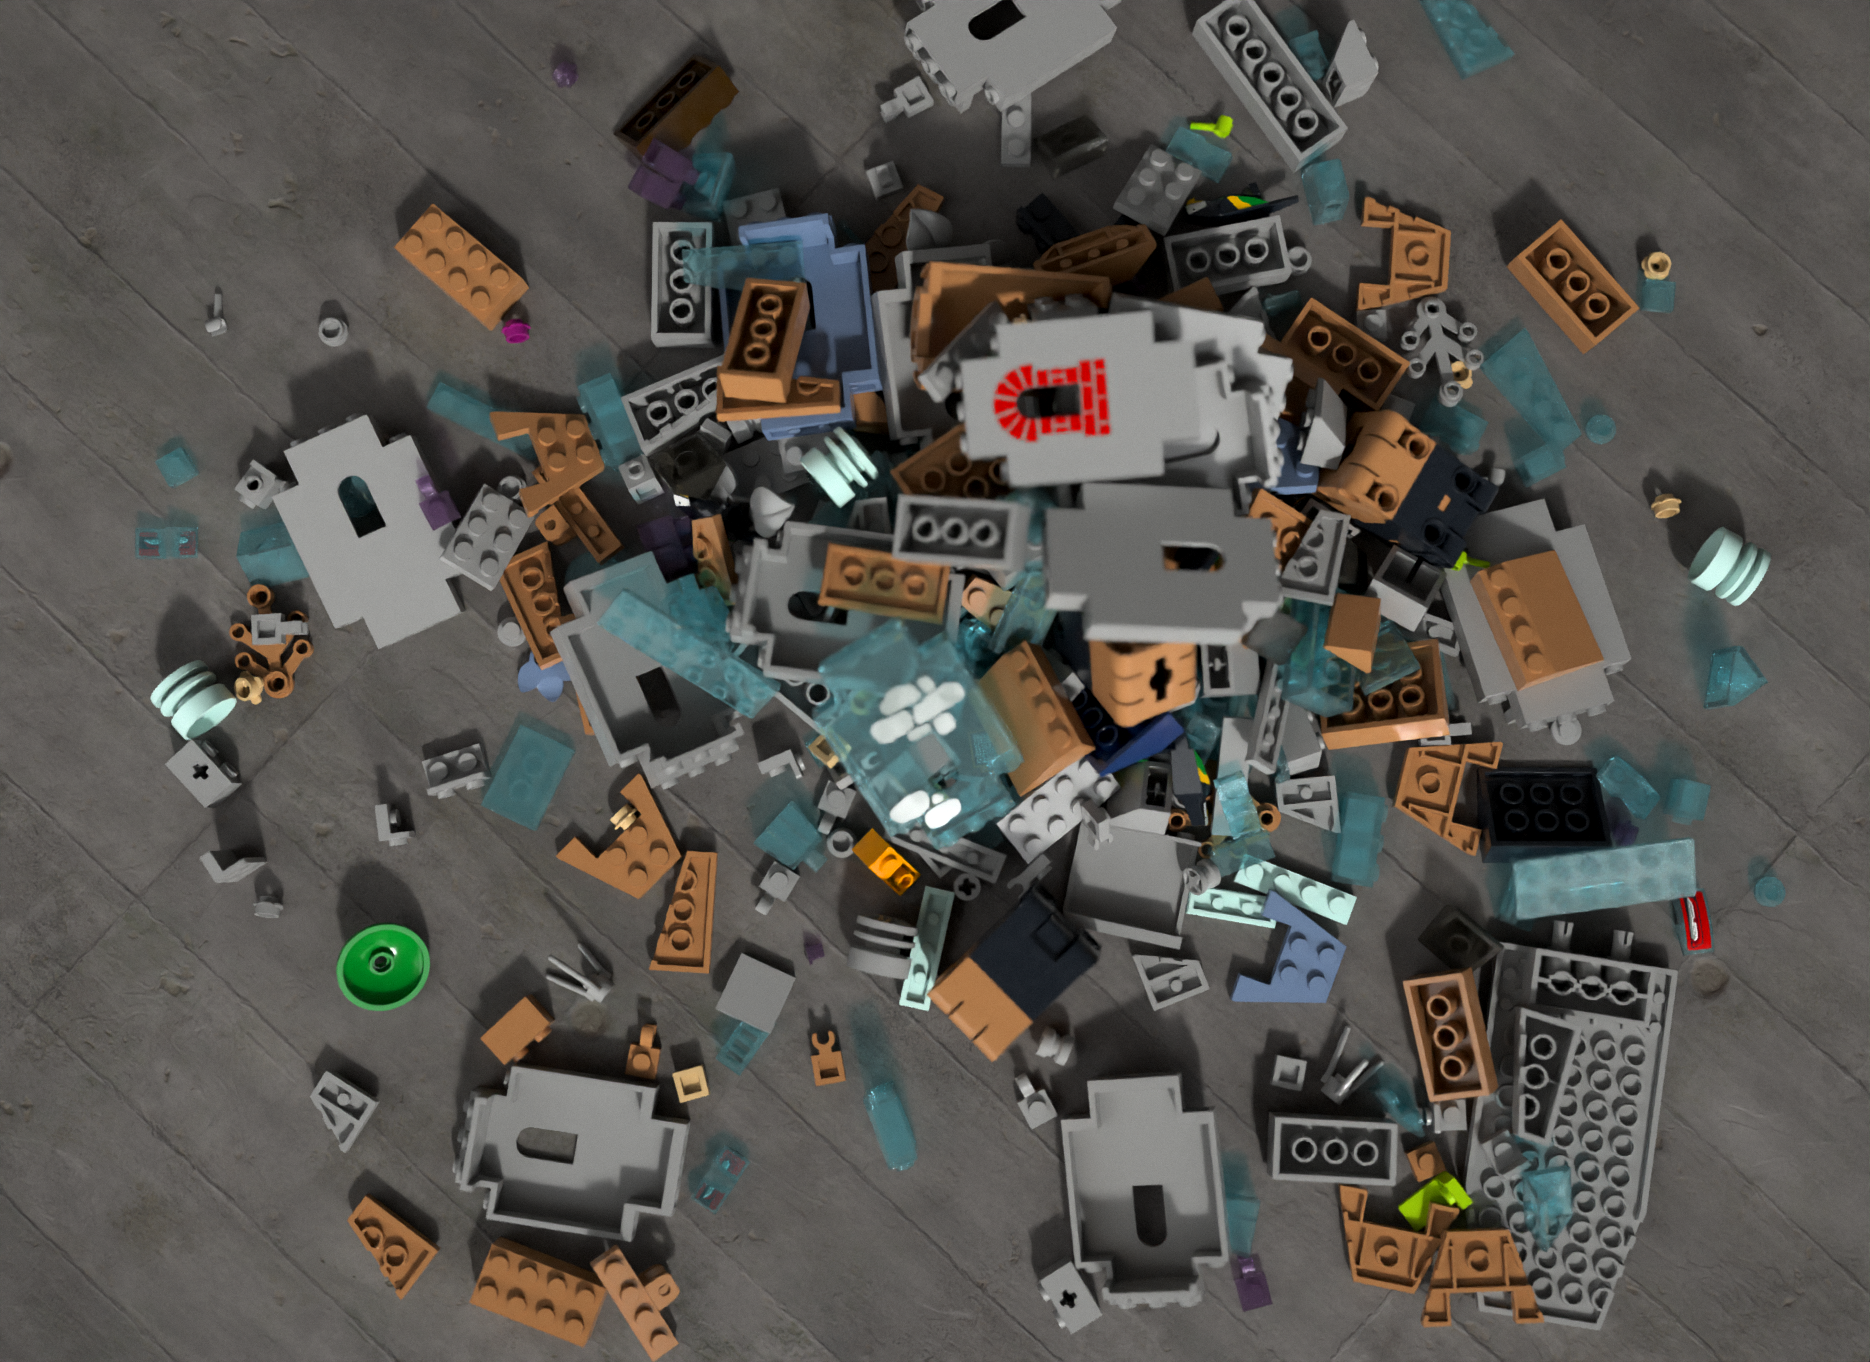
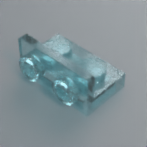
M1435 396L1418 429L1424 431V434L1427 436H1439V441L1441 440L1451 445L1450 449L1460 455H1471L1478 450L1480 446L1479 441L1489 422L1457 405L1445 407L1438 402Z

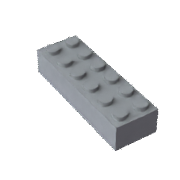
M1225 0L1196 20L1192 33L1193 37L1293 173L1341 141L1348 129L1254 0Z

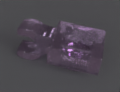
M425 475L415 480L421 493L426 498L425 501L419 503V506L433 531L462 517L448 490L439 493L430 475Z
M1249 1253L1238 1255L1237 1258L1242 1277L1235 1278L1234 1282L1243 1312L1272 1305L1264 1272H1255L1253 1259Z

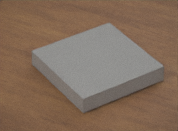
M741 953L715 1009L771 1034L796 978Z

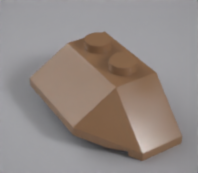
M1146 224L1137 225L1136 227L1130 225L1106 226L1053 245L1042 255L1040 260H1036L1033 263V268L1035 271L1110 277L1109 283L1115 286L1134 277L1155 250L1156 242Z

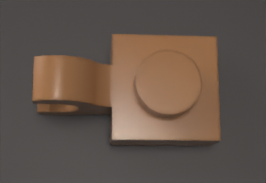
M645 1023V1026H642L640 1043L632 1042L630 1045L625 1074L654 1080L657 1077L662 1050L661 1047L653 1046L657 1025Z

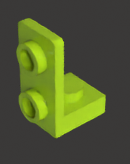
M1444 1171L1400 1203L1398 1209L1415 1231H1419L1426 1225L1429 1201L1448 1205L1455 1203L1462 1209H1465L1473 1201L1455 1177Z

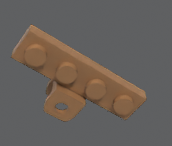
M541 465L531 472L539 483L547 482ZM580 486L574 490L572 488L561 495L559 500L541 513L535 521V525L545 539L552 541L555 546H562L578 535L600 565L606 563L625 548Z
M616 1244L590 1262L652 1362H655L679 1344L659 1313L660 1310L674 1301L680 1293L678 1286L662 1264H655L636 1276Z

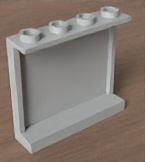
M1082 820L1080 822L1062 914L1075 927L1080 928L1083 926L1088 930L1180 949L1182 941L1180 933L1189 890L1183 880V871L1189 866H1195L1198 847H1201L1202 843L1194 841L1195 835L1178 831L1177 836L1174 837L1109 825L1113 841L1108 843L1105 840L1099 843V850L1096 851L1087 840L1089 831Z

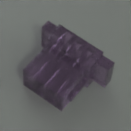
M804 943L806 949L804 953L806 959L808 958L809 965L813 964L812 960L825 956L822 944L808 946V943Z

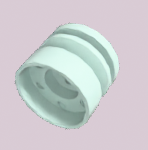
M838 426L833 430V433L840 441L838 445L828 436L824 438L825 444L830 451L829 453L824 455L819 449L813 447L799 460L839 508H842L855 497L854 491L849 484L852 480H855L860 486L865 488L868 484L861 475L863 471L873 480L880 475L874 466L871 456L854 436L849 435Z
M1721 527L1709 536L1696 554L1688 572V580L1706 591L1716 587L1715 594L1721 599L1726 598L1728 603L1737 606L1747 600L1762 581L1771 561V553L1763 548L1757 549L1758 546L1752 542L1742 546L1743 538L1725 527Z
M200 660L190 662L174 671L157 686L150 697L155 707L160 708L163 716H173L171 720L172 726L185 740L197 738L211 730L227 717L237 703L234 695L224 684L218 683L214 685L216 675L208 671V666Z

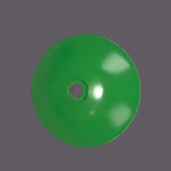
M389 922L373 924L356 932L342 947L336 963L337 981L343 994L353 1004L372 1011L391 1010L409 1002L423 988L430 970L429 952L421 937L404 925ZM377 957H385L382 963H375Z

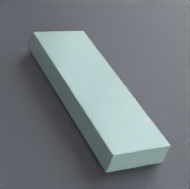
M1208 888L1201 895H1194L1189 891L1185 909L1187 914L1275 928L1276 925L1275 920L1260 914L1266 896L1220 888Z

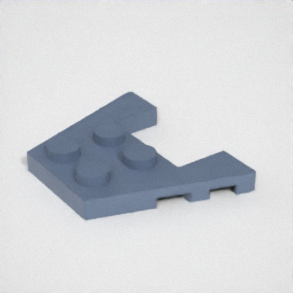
M1278 417L1279 435L1276 443L1277 448L1280 447L1284 459L1283 466H1280L1281 476L1277 477L1278 485L1264 487L1258 481L1246 483L1245 485L1249 486L1251 493L1254 488H1262L1266 492H1276L1277 495L1315 493L1320 467L1301 463L1302 450H1297L1299 434L1303 431L1299 430V426Z
M1269 889L1260 914L1266 918L1287 924L1289 927L1269 981L1265 982L1238 973L1230 999L1235 1002L1326 1003L1346 946L1277 892Z

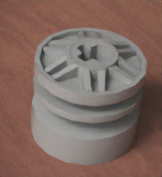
M858 914L856 922L869 926L868 931L854 930V935L866 940L865 946L851 945L846 966L876 975L908 979L912 959L900 954L901 948H915L916 943L903 939L904 934L917 936L919 928L910 925L902 919L891 916Z

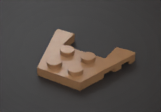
M1365 197L1362 203L1361 226L1391 229L1388 285L1359 283L1357 285L1355 311L1375 309L1445 292L1448 288L1451 231L1421 218L1410 217L1400 213V210L1392 206L1386 207L1376 203V200L1373 198Z
M495 411L489 413V419L498 441L529 434L547 482L519 489V496L528 518L536 515L538 510L547 504L551 505L559 500V497L570 489H576L604 471L605 464L585 415Z
M1488 742L1406 748L1392 806L1466 854L1476 856L1482 830L1453 823L1452 817L1466 762L1497 769L1503 743Z
M638 773L620 793L641 815L599 857L578 837H574L556 857L637 899H641L683 855L646 784L644 776Z
M1339 1183L1338 1189L1353 1282L1415 1294L1433 1261L1432 1257L1441 1243L1444 1229H1448L1453 1219H1456L1459 1214V1208L1453 1205L1429 1201L1424 1232L1365 1221L1363 1216L1368 1194L1367 1188Z
M1506 1227L1444 1229L1420 1319L1423 1327L1451 1326L1450 1293L1511 1291L1512 1316L1516 1324L1544 1323V1317L1538 1308L1535 1294L1527 1280L1523 1269L1524 1266L1509 1229Z

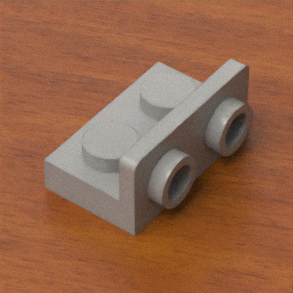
M480 743L422 761L430 787L426 789L427 793L432 796L437 795L438 799L456 795L455 789L466 786L467 790L479 788L485 785L483 780L492 778L483 746Z

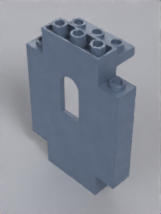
M813 212L804 217H781L776 221L765 223L753 221L745 226H738L739 238L746 251L747 262L730 261L726 265L717 266L725 352L746 278L792 281L798 278L805 279L812 285L816 329L807 330L803 333L792 379L806 376L838 380L840 384L841 413L761 419V426L766 439L770 441L833 432L838 426L843 430L856 429L853 394L883 390L870 297L873 295L870 262L865 244L849 243L842 248H838L837 229L832 215L829 216L828 213Z

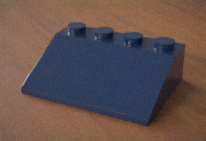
M1078 677L1086 688L1081 690L1080 694L1071 703L1096 749L1084 757L1100 777L1162 751L1184 732V729L1168 711L1150 717L1133 726L1119 725L1080 677Z

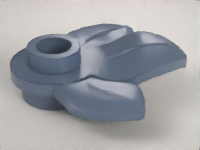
M531 651L530 661L525 663L518 673L520 692H528L537 687L547 700L555 702L562 694L564 681H571L565 665L561 661L541 670Z

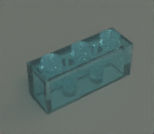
M608 373L577 386L581 395L576 398L582 412L589 413L592 422L588 424L594 440L599 439L603 449L599 450L603 463L606 467L611 466L617 473L620 471L619 465L644 453L641 450L620 397L622 395L611 373Z
M1352 792L1343 793L1340 811L1341 833H1337L1331 881L1372 888L1373 882H1377L1380 872V866L1376 864L1377 853L1382 851L1384 844V835L1380 834L1382 822H1386L1388 815V805H1384L1385 798Z

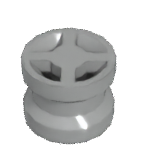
M1205 858L1199 861L1196 866L1192 865L1185 868L1183 880L1191 893L1201 895L1208 888L1218 886L1221 882V875L1215 863Z

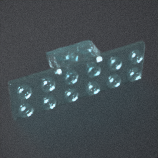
M623 588L598 621V625L751 719L780 690L781 683L773 678L764 677L762 671L731 653L735 642H732L730 632H726V623L690 600L684 603L677 618L630 589Z
M1691 837L1517 860L1512 863L1515 917L1518 920L1574 912H1588L1604 908H1617L1696 895L1695 841Z

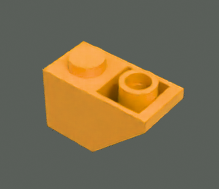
M873 828L851 849L870 870L899 896L921 876Z

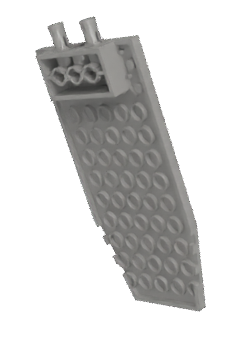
M1554 920L1551 947L1547 949L1499 941L1495 942L1484 1025L1498 1088L1491 1095L1474 1097L1462 1181L1464 1191L1473 1201V1203L1465 1208L1467 1229L1506 1227L1509 1229L1524 1266L1525 1275L1535 1294L1538 1308L1544 1317V1322L1600 1331L1614 1297L1613 1290L1618 1277L1621 1278L1625 1269L1623 1264L1629 1249L1633 1248L1636 1241V1231L1640 1222L1643 1223L1647 1213L1678 970L1632 963L1633 960H1630V952L1634 933L1613 930L1611 956H1607V959L1573 954V951L1570 950L1574 923ZM1515 1006L1583 1026L1550 1146L1518 1137L1512 1133ZM1503 1128L1508 1129L1522 1155L1531 1163V1166L1525 1169L1526 1173L1515 1180H1504L1499 1177L1478 1144ZM1511 1291L1474 1292L1477 1310L1512 1316Z

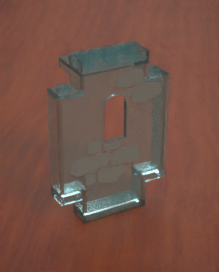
M898 616L819 663V674L834 696L812 708V720L891 837L898 833L908 832L918 822L937 851L942 847L954 845L961 836L968 832L980 830L986 822L996 816L1002 817L1008 814L1012 807L1016 806L1013 792L1006 782L1004 772L1010 773L1016 770L1021 762L1025 761L1022 750L947 630L919 646L901 616ZM931 733L935 735L958 771L956 783L947 789L933 787L907 749V747Z

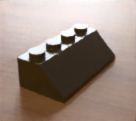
M694 53L613 135L646 167L658 173L670 165L672 158L680 150L687 148L691 144L692 138L700 130L707 128L712 123L713 117L721 109L727 108L733 102V98L739 93V90L718 64Z

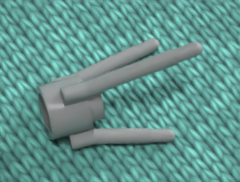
M579 943L578 948L598 971L599 975L593 972L587 978L553 955L548 957L549 961L584 985L582 988L552 974H547L546 978L585 996L592 1002L595 999L601 1003L614 986V983L609 980L612 974L602 967L583 943Z
M1348 1025L1343 1030L1327 1071L1320 1079L1325 1083L1321 1091L1339 1105H1341L1344 1099L1348 1100L1351 1094L1384 1064L1383 1060H1379L1355 1082L1353 1081L1369 1063L1367 1059H1363L1347 1078L1338 1072L1334 1077L1332 1076L1351 1030Z

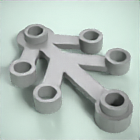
M1426 297L1419 302L1416 308L1418 320L1410 331L1403 334L1400 339V346L1405 351L1415 350L1420 342V335L1427 327L1429 328L1431 338L1417 358L1410 361L1406 373L1411 378H1420L1426 370V364L1435 353L1442 382L1436 397L1441 405L1453 407L1462 398L1463 389L1454 380L1448 353L1462 361L1465 367L1470 370H1476L1481 366L1484 361V355L1476 349L1467 350L1445 336L1442 330L1443 326L1457 334L1461 342L1469 343L1477 335V327L1470 322L1462 324L1446 313V306L1440 299ZM1427 307L1435 309L1437 313L1429 312ZM1463 330H1469L1471 332V336H1466L1463 333ZM1405 338H1411L1414 344H1408ZM1469 357H1476L1478 363L1471 362ZM1417 365L1420 367L1421 371L1416 372L1412 369L1411 366ZM1447 388L1453 389L1456 394H1449Z

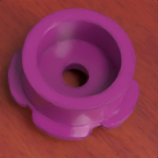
M511 319L506 322V326L501 329V332L508 343H521L529 339L528 330L531 327L528 323H524L522 319Z

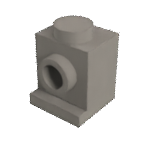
M253 459L250 463L252 466L234 489L241 494L238 499L252 509L257 505L266 510L273 501L272 496L279 493L278 489L284 486L287 481ZM259 483L258 488L256 490H252L255 487V485Z

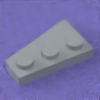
M1324 510L1319 511L1278 581V587L1282 588L1284 597L1333 605L1351 515Z

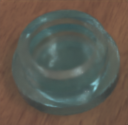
M1596 415L1587 422L1585 433L1591 442L1599 445L1606 444L1614 438L1616 426L1610 417Z
M1774 877L1761 878L1754 886V897L1763 906H1778L1785 898L1786 891L1784 885Z

